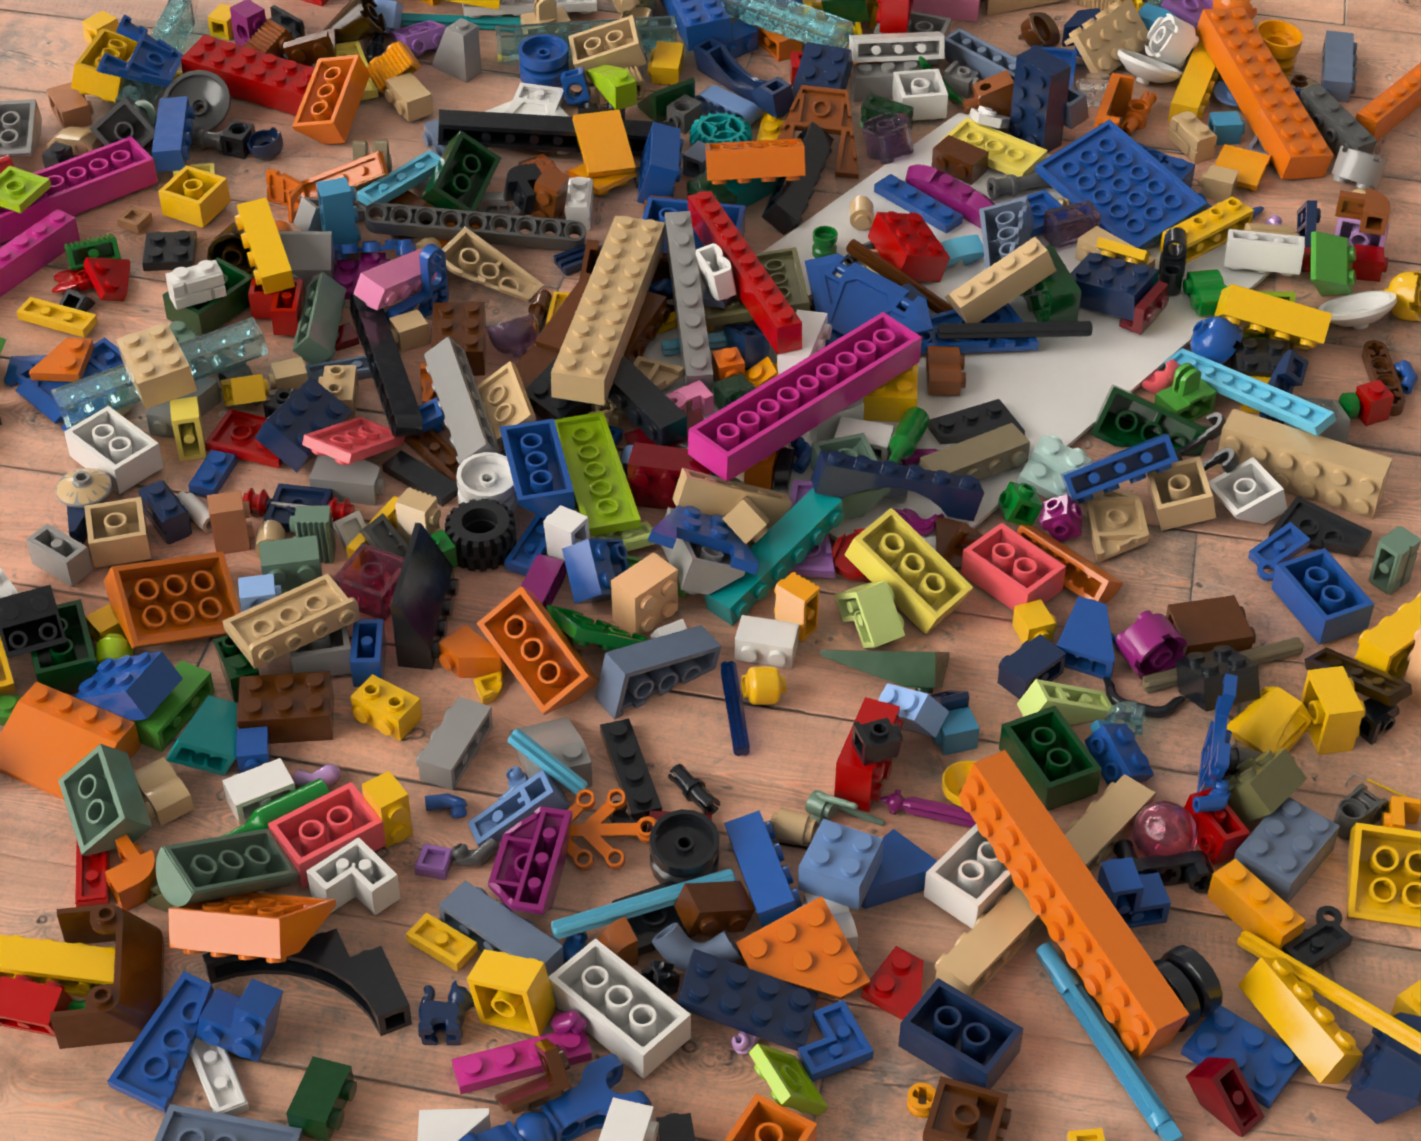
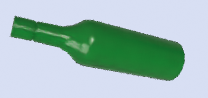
M912 407L904 413L889 441L890 461L899 465L902 459H907L914 454L930 422L929 415L925 410L919 407Z
M318 778L256 808L245 824L222 836L269 829L268 823L330 793L324 781Z

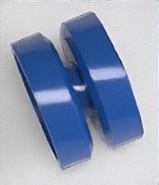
M539 34L527 37L521 41L518 46L521 81L523 83L543 86H561V72L569 71L568 44L565 40L555 35Z

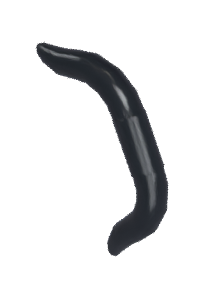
M1103 677L1106 696L1109 701L1117 708L1126 712L1152 718L1165 717L1172 714L1186 700V697L1178 696L1163 706H1150L1127 700L1117 694L1115 684L1110 678Z

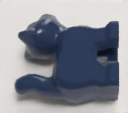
M453 980L448 994V1002L435 1001V989L431 985H426L423 989L425 994L419 1007L420 1022L418 1033L422 1044L438 1045V1038L435 1036V1033L446 1032V1044L460 1046L463 1036L461 1027L464 1023L465 1013L475 1006L472 994L466 987L459 986L457 981Z

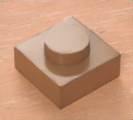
M130 206L117 218L118 227L140 233L153 220L152 213Z

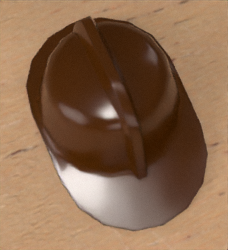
M1032 12L1021 24V34L1018 36V39L1026 41L1031 48L1032 45H1056L1060 41V32L1055 21L1049 15L1042 12Z

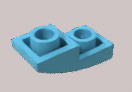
M978 235L961 236L941 242L951 257L947 267L961 260L964 265H967L984 257L983 244Z

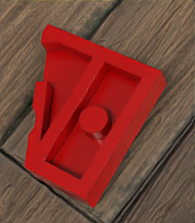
M86 257L83 266L100 300L124 301L128 292L130 260Z

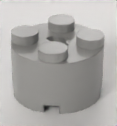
M1341 145L1331 174H1334L1333 180L1346 184L1351 183L1352 180L1357 182L1356 187L1374 190V187L1379 186L1388 159H1380V156L1357 149H1349Z

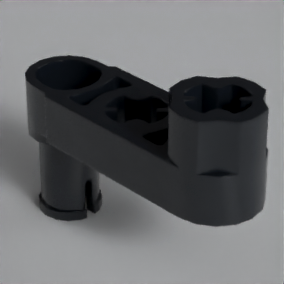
M1122 839L1113 846L1117 859L1132 857L1138 874L1159 872L1164 886L1188 883L1189 888L1196 893H1204L1209 890L1214 871L1207 855L1203 851L1194 850L1138 858L1131 840Z

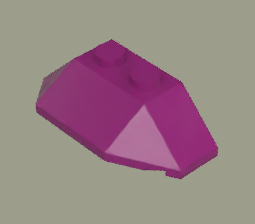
M541 806L534 811L533 815L523 819L503 834L488 881V888L511 910L545 914L552 909L567 857L572 811Z

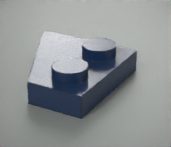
M1307 200L1297 210L1296 233L1299 236L1305 237V247H1311V232L1316 231V225L1320 222L1321 210L1317 208V201Z

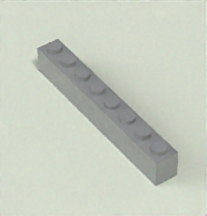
M690 211L666 212L665 241L682 367H684V384L686 386L700 380L712 393L713 369Z

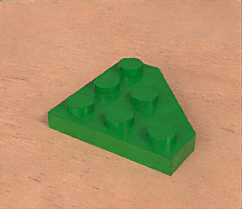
M552 605L546 606V610L560 629L563 630L562 632L566 636L572 637L573 643L588 647L590 643L599 644L598 647L603 650L612 651L616 650V648H623L650 640L646 636L633 633L632 637H630L631 634L599 619L594 624L593 619L583 616V613Z

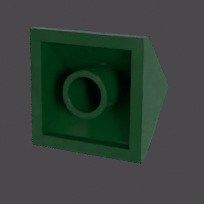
M694 78L653 92L637 103L638 108L653 121L662 122L667 120V106L684 94L695 99Z

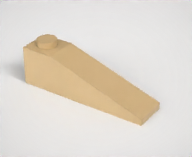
M464 227L442 248L446 255L447 269L453 274L526 302H529L536 295L537 291L544 287L543 283L467 227Z

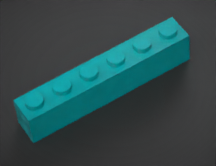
M812 488L765 535L749 548L759 562L756 574L745 572L743 577L709 595L704 594L707 609L732 626L741 619L742 615L747 616L750 609L759 600H763L775 584L781 579H785L788 572L796 564L801 563L810 550L820 545L825 536L842 523L844 519L842 500L838 497L815 494L814 488Z

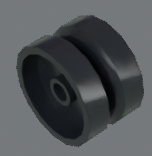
M680 809L668 812L656 821L651 829L649 840L650 867L653 876L660 884L672 881L673 885L718 871L719 834L716 825L706 815L695 810Z
M1185 945L1175 946L1163 954L1161 959L1153 961L1190 1014L1178 1032H1184L1196 1024L1200 1018L1206 1017L1217 1010L1222 1004L1223 992L1218 977L1206 959L1193 948Z

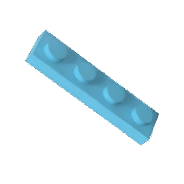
M428 150L390 172L388 176L378 179L357 192L358 201L366 206L375 202L387 203L430 178L441 157Z

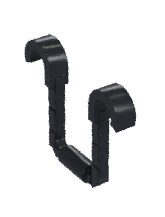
M1216 412L1208 415L1206 419L1213 426L1207 429L1201 436L1175 451L1178 461H1182V456L1209 440L1212 441L1221 435L1222 428L1226 422L1221 413ZM1224 448L1213 454V457L1202 464L1206 471L1216 464L1220 465L1222 463L1221 467L1226 473H1229L1238 466L1240 458L1232 448Z

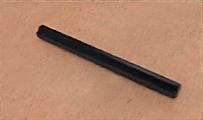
M1090 321L939 324L937 328L939 339L1088 337L1092 335L1093 331Z

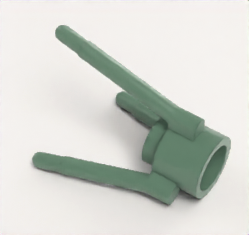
M820 790L813 791L806 802L805 810L811 814V818L817 819L818 826H820L823 819L831 820L837 810L881 826L885 825L884 820L857 810L858 805L856 803L828 795Z

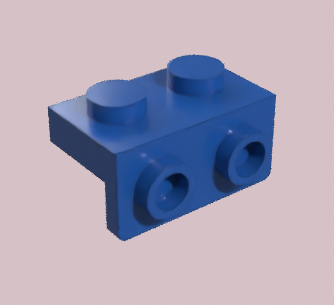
M1126 723L1103 724L1085 740V745L1090 754L1102 768L1101 774L1107 785L1111 782L1116 783L1124 774L1137 782L1147 781L1155 775L1149 765L1148 758L1138 746L1133 731Z

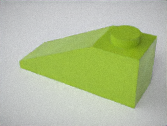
M605 64L586 70L588 78L615 110L637 105V81L627 69Z

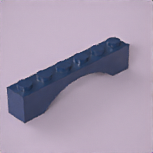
M712 37L693 46L697 69L737 95L755 103L760 109L776 119L784 117L790 112L794 102L791 84L779 77L769 81L754 77L738 64L724 44Z
M820 451L811 477L815 494L844 498L853 493L872 488H900L916 492L930 499L942 509L947 517L974 521L984 496L979 479L971 475L959 476L944 470L931 471L917 465L909 467L898 465L890 460L882 462L871 460L862 455L857 457L844 455L839 451Z

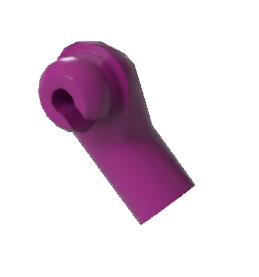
M556 1010L551 1016L553 1029L561 1034L566 1033L569 1029L575 1034H580L585 1028L587 1020L579 1015L580 1012L575 1010L567 1012Z

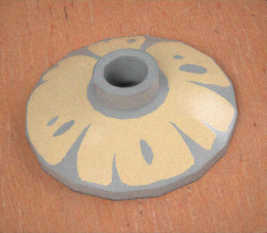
M76 469L67 473L59 480L56 486V495L61 503L69 507L84 508L86 505L98 504L106 499L112 490V481L106 472L99 469Z

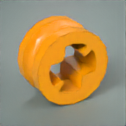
M916 1083L909 1088L906 1104L909 1113L918 1118L928 1117L936 1093V1089L932 1085ZM919 1097H926V1104H919Z

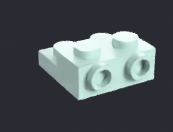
M1043 434L1020 473L1017 483L1030 484L1036 489V493L1048 499L1066 495L1067 491L1060 474L1090 463L1091 458L1087 457L1086 452L1080 448L1072 449L1064 445L1059 437L1054 435L1048 437Z

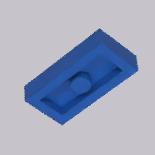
M211 450L188 484L189 492L202 496L218 494L237 464L236 455Z

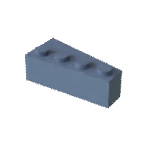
M700 625L606 652L595 698L615 720L623 716L624 709L632 705L637 709L646 704V698L656 693L662 696L670 692L677 682L681 681L683 684H686L715 669L721 645Z

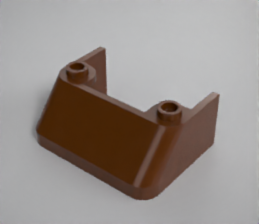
M114 904L57 909L58 921L66 943L91 944L115 941L114 983L99 985L91 989L85 999V1009L50 1012V1020L59 1049L135 1041L163 1001L164 939L162 931L157 926Z

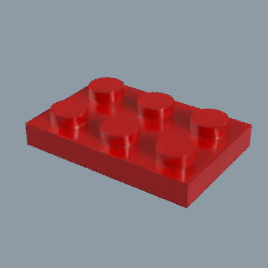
M229 409L205 441L206 451L216 450L235 454L238 459L279 469L284 463L255 439L267 419L265 417Z

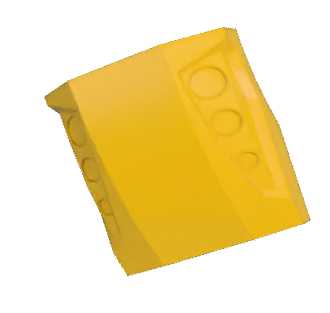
M1264 687L1260 693V698L1254 699L1239 715L1231 720L1227 725V730L1232 732L1231 736L1252 750L1259 752L1271 750L1274 753L1286 749L1290 752L1303 734L1311 728L1313 718L1301 701L1280 687Z

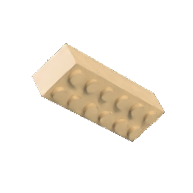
M1232 409L1222 428L1218 451L1224 448H1232L1240 458L1239 464L1254 457L1282 486L1284 491L1373 519L1382 500L1393 459L1326 437L1315 436L1306 431L1236 409ZM1222 463L1220 465H1215V469L1225 472V470L1221 467Z

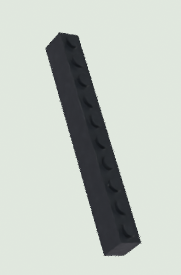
M439 109L438 145L447 146L448 142L462 131L486 148L581 153L572 121L573 117ZM623 120L632 155H642L653 122L675 128L676 123Z

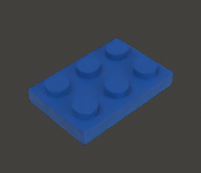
M1221 1005L1205 1018L1184 1044L1181 1055L1197 1065L1207 1057L1235 1059L1256 1101L1268 1109L1303 1065L1289 1046Z

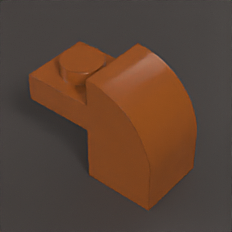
M1366 188L1365 194L1340 190L1335 216L1360 220L1359 232L1385 236L1390 215V202L1387 197L1378 191Z

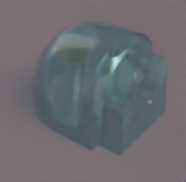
M1138 701L1118 702L1109 709L1105 721L1116 724L1126 723L1133 731L1134 736L1135 734L1143 735L1145 705H1138Z

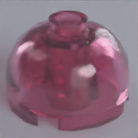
M1166 800L1154 801L1143 807L1135 817L1132 827L1133 840L1138 850L1146 857L1157 855L1168 857L1180 855L1186 851H1193L1198 839V830L1196 829L1195 819L1188 810L1180 804Z

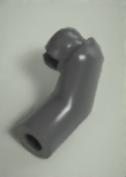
M489 838L476 850H468L466 844L460 843L453 847L451 853L454 857V862L459 866H481L498 852L499 845L494 839Z

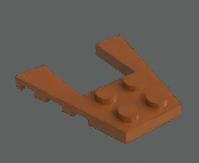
M801 85L790 108V113L787 119L784 120L781 131L775 140L794 139L795 130L803 131L813 121L827 134L841 135L835 176L859 179L848 90Z

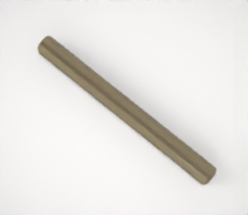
M1294 637L1239 651V653L1259 665L1301 654L1304 644L1299 637ZM1177 668L1143 676L1141 685L1144 691L1150 693L1177 686Z

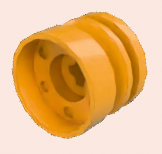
M1274 19L1260 22L1256 27L1284 75H1291L1297 60V54L1302 45V32L1293 24Z

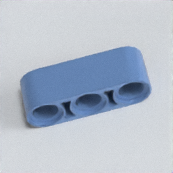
M711 85L695 97L696 100L702 102V113L707 116L708 113L717 114V112L720 114L727 112L729 115L736 114L737 117H744V121H748L749 126L761 118V111L755 103L717 85Z

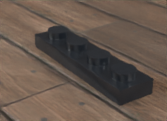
M630 719L600 724V733L620 789L626 795L627 809L631 819L640 820L643 817H647L650 810L662 811L660 800Z

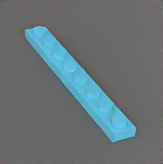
M1184 348L1164 362L1165 368V363L1171 359L1176 360L1180 366L1187 362L1191 363L1202 372L1201 379L1215 389L1217 393L1315 436L1321 434L1336 421L1333 411L1199 356Z

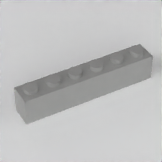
M448 336L426 352L424 356L427 362L426 370L433 380L432 388L439 398L438 406L444 412V423L452 436L450 441L458 454L456 459L461 464L463 460L474 454L482 452L501 454L465 350Z

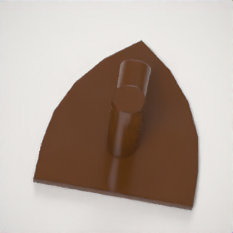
M936 517V551L953 568L961 569L963 550L983 535L966 523Z

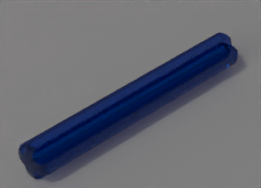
M724 661L720 665L733 751L736 756H746L750 753V743L737 666L734 661Z

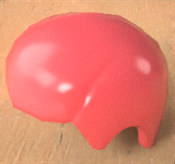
M1171 359L1169 362H1166L1165 371H1155L1148 380L1143 382L1142 387L1153 395L1171 387L1175 371L1180 366L1176 360Z

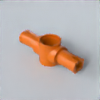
M1145 91L1140 99L1129 101L1127 113L1123 118L1122 124L1119 126L1127 135L1131 136L1134 130H1141L1146 127L1147 116L1151 111L1152 105L1157 100L1154 92H1151L1149 95L1150 91Z

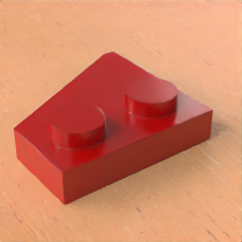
M895 946L871 977L870 985L862 989L861 998L903 1020L921 999L924 960Z

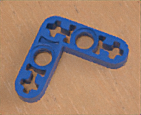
M435 244L426 245L420 253L422 291L387 310L385 314L389 326V318L413 311L419 303L418 310L426 318L433 314V303L448 302L449 290L446 255ZM438 272L437 277L431 282L434 274Z

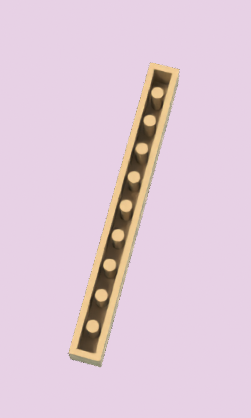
M1125 774L1116 783L1111 782L1106 788L1104 795L1098 801H1092L1087 808L1086 814L1081 819L1076 818L1065 834L1091 874L1100 867L1101 862L1106 861L1114 852V844L1119 840L1127 839L1152 813L1155 792ZM1013 884L1012 889L1007 894L1002 893L997 898L994 907L987 914L982 913L979 916L974 928L968 934L964 932L956 941L955 947L949 953L945 952L939 957L935 964V969L937 970L936 979H941L974 999L1043 927L1044 922L1039 915L1032 911L1029 900L1021 889Z

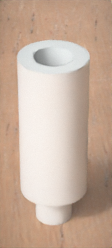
M179 492L176 497L188 511L189 518L205 533H211L212 526L208 507L193 493Z

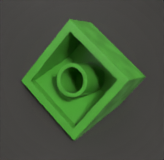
M1317 231L1311 232L1312 283L1321 296L1352 294V285H1356L1355 270H1352V261H1356L1355 246H1352L1346 237Z

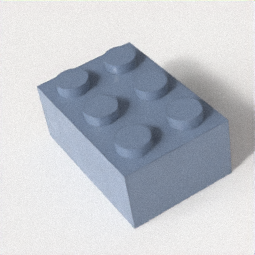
M1288 797L1272 814L1267 815L1236 850L1234 859H1237L1288 904L1333 851L1340 826Z

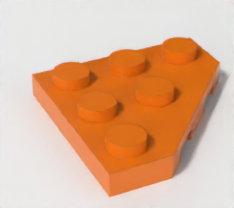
M822 896L735 942L749 969L807 990L810 989L842 1000L870 985L869 978Z

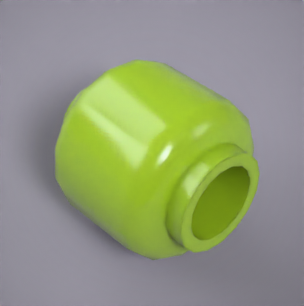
M108 634L100 639L95 646L97 666L108 658L118 659L126 655L134 656V649L131 648L127 638L120 634Z

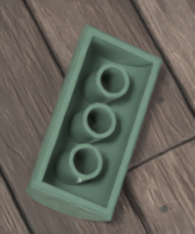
M268 828L161 846L156 860V877L160 891L170 904L178 907L289 886L299 876V873Z

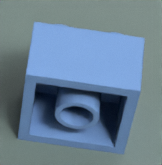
M823 819L799 865L798 890L819 897L822 896L830 901L859 910L882 864L883 838Z

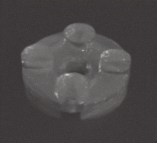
M1090 73L1086 74L1085 79L1081 80L1080 77L1076 81L1075 89L1087 95L1088 107H1100L1111 77L1110 75Z

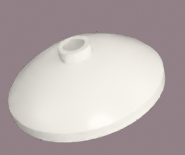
M1126 49L1118 50L1117 55L1124 67L1137 76L1136 81L1142 84L1149 85L1150 81L1167 83L1176 81L1183 75V72L1157 59Z
M1389 291L1358 292L1332 299L1322 304L1319 310L1332 313L1330 323L1342 327H1353V329L1359 330L1369 327V323L1381 319L1392 310L1397 303L1395 293Z

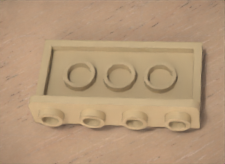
M1121 0L1115 1L1108 6L1109 11L1106 8L1095 15L1096 20L1093 17L1082 24L1083 29L1078 27L1069 33L1070 38L1064 41L1066 46L1074 42L1095 81L1101 80L1122 65L1117 55L1119 49L1139 53L1145 48V45L1149 46L1150 40L1147 39L1149 31L1131 0L1121 2Z
M327 573L223 620L224 630L255 669L345 626L351 625L360 620V614L356 599L353 597L348 598Z

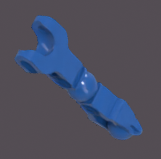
M609 1054L587 1064L583 1070L582 1080L579 1085L564 1092L562 1096L541 1105L539 1112L531 1111L524 1113L515 1120L514 1124L508 1121L504 1125L495 1126L477 1135L469 1133L458 1141H571L594 1129H603L613 1098L652 1106V1102L640 1090L626 1094L615 1093L611 1090L614 1085L620 1082L623 1076L624 1064L617 1055Z

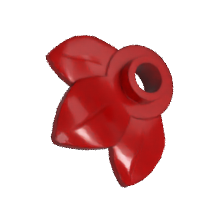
M85 268L75 271L64 270L54 275V280L59 282V284L51 291L52 293L66 292L68 288L72 290L78 288L79 291H86L94 288Z

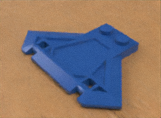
M839 253L805 260L815 312L828 313V324L832 325L831 337L829 340L826 339L825 347L882 312L916 334L933 331L926 299L918 296L914 301L907 298L910 293L909 290L856 262L849 267L844 265L846 257ZM836 273L841 274V278L837 277ZM900 307H903V308H905V309H907V310L904 312V311L900 310L899 308H900Z
M104 337L94 344L93 352L81 382L31 380L29 371L47 355L11 356L4 382L9 387L19 384L20 386L15 389L16 392L53 423L57 424L64 421L65 424L61 426V429L66 431L109 406L114 383L126 377L128 373L118 347Z

